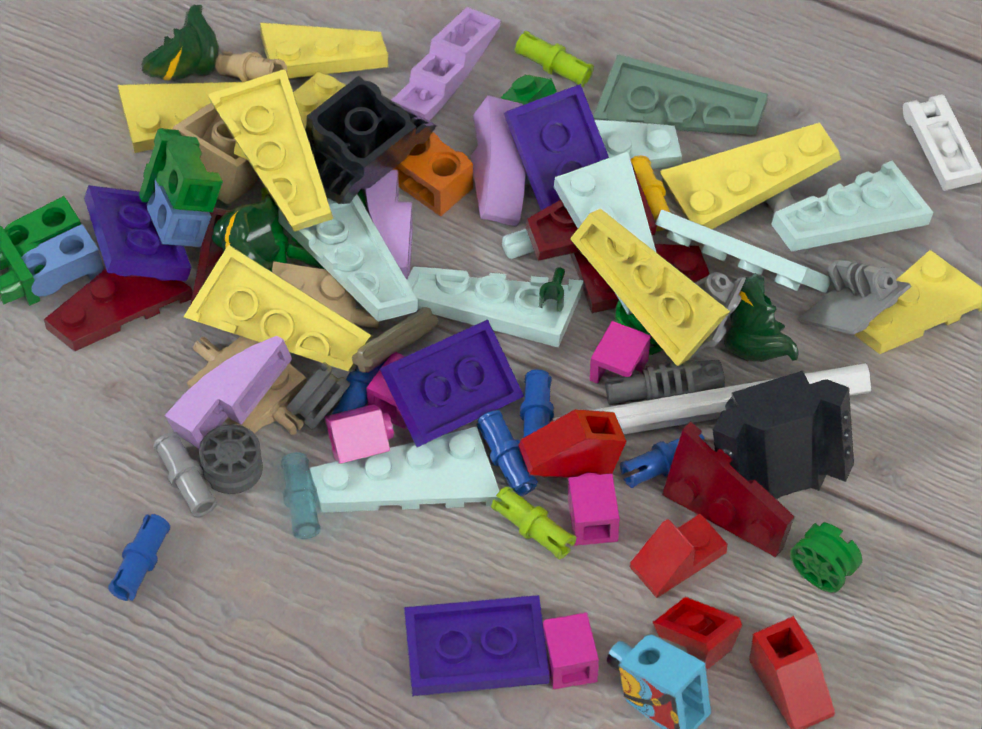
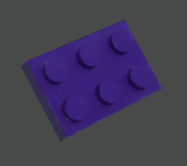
M581 84L504 113L541 210L561 200L554 188L555 177L609 158Z
M88 185L84 200L107 273H115L120 276L152 277L162 281L188 280L192 268L184 246L162 244L147 210L148 202L141 201L139 191Z
M488 319L380 368L416 447H420L480 418L485 413L497 410L524 397Z
M539 595L404 607L412 696L549 684L550 675Z

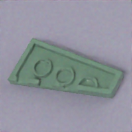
M617 54L593 117L594 120L674 125L676 131L756 135L768 103V94Z

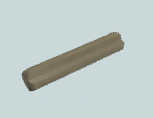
M421 308L359 348L358 352L352 356L353 364L358 365L361 372L367 373L385 362L393 353L400 352L432 331L433 327L438 324V316L433 315L430 308Z

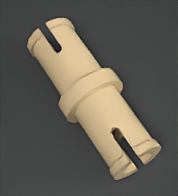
M223 51V55L219 54L216 59V70L221 76L238 77L243 82L286 69L287 72V66L281 59L263 58L259 53L246 52L242 55Z

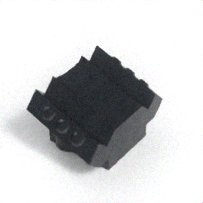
M358 75L307 115L305 131L326 197L338 204L351 203L361 188H370L404 161L416 144H425L437 125L381 95V91L376 84L365 81Z
M799 371L732 392L731 398L725 405L726 410L721 412L713 428L714 449L717 452L721 448L733 460L730 462V465L747 481L756 480L775 499L804 489L812 488L820 491L826 475L844 482L847 481L854 465L849 387L828 379L809 384L804 372Z

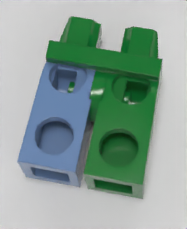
M160 128L156 132L153 152L143 173L144 180L139 192L142 202H148L147 210L162 244L201 247L211 219L209 212L214 210L223 180L218 172H208L200 159L202 151L199 148L200 143L197 137L182 136L179 130Z
M65 196L11 222L4 229L0 226V271L5 268L8 270L7 273L0 276V300L3 305L24 296L29 306L41 301L39 296L51 295L64 284L84 275H87L92 280L104 270L98 247L83 224H81L80 219Z

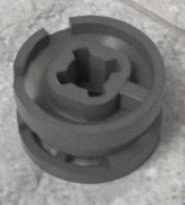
M325 362L320 366L325 371L317 369L286 407L292 414L299 413L305 418L304 423L312 430L351 384L344 377L337 378L332 374V367ZM329 392H331L333 395L328 399V401L323 405V407L320 410H318L317 407L325 399Z
M236 424L222 425L208 432L201 441L199 456L203 477L211 484L212 489L224 494H238L249 490L259 481L263 471L261 448L257 436L250 429ZM227 432V436H223L218 439L215 437L221 433ZM232 432H240L244 436L232 435Z

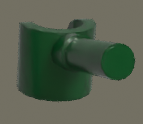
M556 268L552 282L544 283L539 289L540 308H543L544 301L554 299L557 301V311H562L564 306V289L561 285L565 275L563 268Z

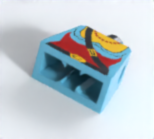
M654 635L645 636L634 648L624 641H619L609 651L607 663L620 672L624 698L630 705L661 729H697L711 714L706 666L703 661Z

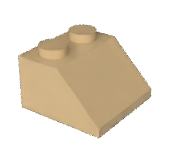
M209 103L172 127L174 130H179L182 136L197 137L200 143L199 148L202 151L200 159L208 172H218L223 180L217 199L230 204L249 191L259 178L248 160L234 154L236 140L212 103Z

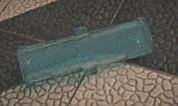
M296 452L284 456L281 460L286 485L283 491L284 504L290 508L294 537L305 540L317 536L321 531L315 506L318 500L317 487L311 483L307 456Z

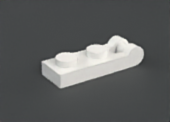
M943 94L932 96L928 102L919 103L917 100L904 103L903 115L905 122L912 127L943 191L981 182L982 168Z

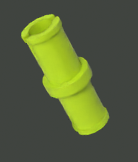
M524 31V34H521L516 43V54L542 65L543 71L548 74L555 72L578 85L581 84L582 87L588 83L592 76L594 65L565 51L566 48L559 43L552 45L531 34L529 31Z
M505 486L497 493L496 496L502 501L499 502L493 499L491 508L519 528L520 535L526 539L533 538L559 560L563 559L571 551L566 544L574 546L576 536L570 534L548 517L547 510L540 505L534 507L509 486Z

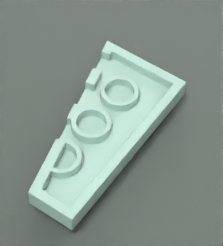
M595 120L609 158L628 151L630 159L640 155L648 157L652 169L681 165L682 154L674 125ZM526 173L525 184H531Z
M628 151L555 177L554 188L577 228L580 227L590 213L601 208L656 252ZM617 295L627 314H631L632 312Z
M889 161L883 164L881 170L874 174L867 171L858 175L854 183L845 187L841 184L829 188L827 194L820 198L811 196L775 212L771 225L792 252L929 225L934 212L895 163Z
M357 194L349 204H338L328 198L327 200L334 219L295 232L279 210V223L378 322L417 312L418 299Z
M662 209L655 224L669 230L666 238L688 247L691 240L704 244L702 253L725 261L727 254L739 258V268L759 275L762 274L763 269L777 273L774 282L798 291L800 284H804L827 293L832 281L831 277Z
M413 266L407 278L410 287L418 299L417 310L427 307L431 309L433 315L471 325L479 324L488 319L494 331L558 348L582 295L584 280L569 279L568 285H561L564 289V306L562 311H557V301L554 299L544 301L543 308L539 307V289L544 283L548 282V277L531 276V282L506 280V274L490 273L489 276L475 278L469 277L468 272L463 270Z
M477 427L445 434L420 447H416L415 443L412 442L392 447L389 452L339 464L335 461L310 468V476L321 513L377 511L380 506L400 505L402 510L420 509L419 504L446 503V508L464 507V503L486 502V506H491L493 499L501 502V499L496 496L499 488Z

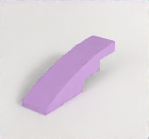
M466 7L431 40L430 53L411 69L409 84L391 100L430 121L451 98L478 62L499 29L501 20Z

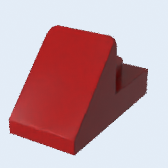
M698 514L678 528L667 519L662 522L632 559L630 568L654 596L658 598L726 554L728 544L701 514Z
M686 596L652 622L659 637L685 647L688 654L705 663L706 671L733 649L743 625L739 617Z

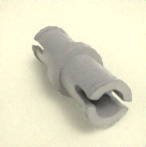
M169 432L162 435L155 441L153 446L169 471L168 480L172 487L179 489L194 517L208 514L216 507L217 500L212 496L201 476L203 473L201 465L198 461L191 459L177 432Z

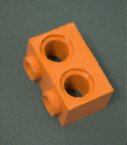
M432 132L425 144H416L407 158L392 169L398 170L399 188L440 217L473 189V163L463 152L455 151L443 143L434 132Z

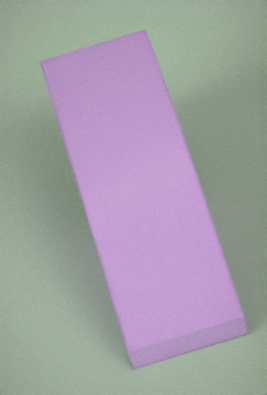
M488 95L473 115L478 146L471 154V161L473 163L480 218L517 226L521 218L526 170L504 113L523 104Z
M391 170L373 186L365 188L366 206L369 216L407 280L410 274L413 236L412 202H399L398 170Z
M274 336L257 343L227 359L203 376L165 414L173 431L177 432L182 439L199 448L205 435L214 428L221 426L227 417L242 425L292 360L284 340Z

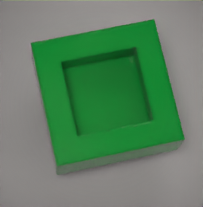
M524 75L516 79L512 83V87L500 98L525 105L552 95L557 90L552 79Z

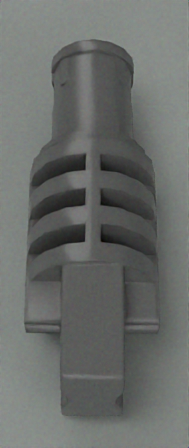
M720 360L686 361L679 366L672 362L669 367H666L665 364H659L658 369H654L653 366H646V369H642V373L632 374L630 377L605 378V390L609 405L634 400H652L725 387V376Z

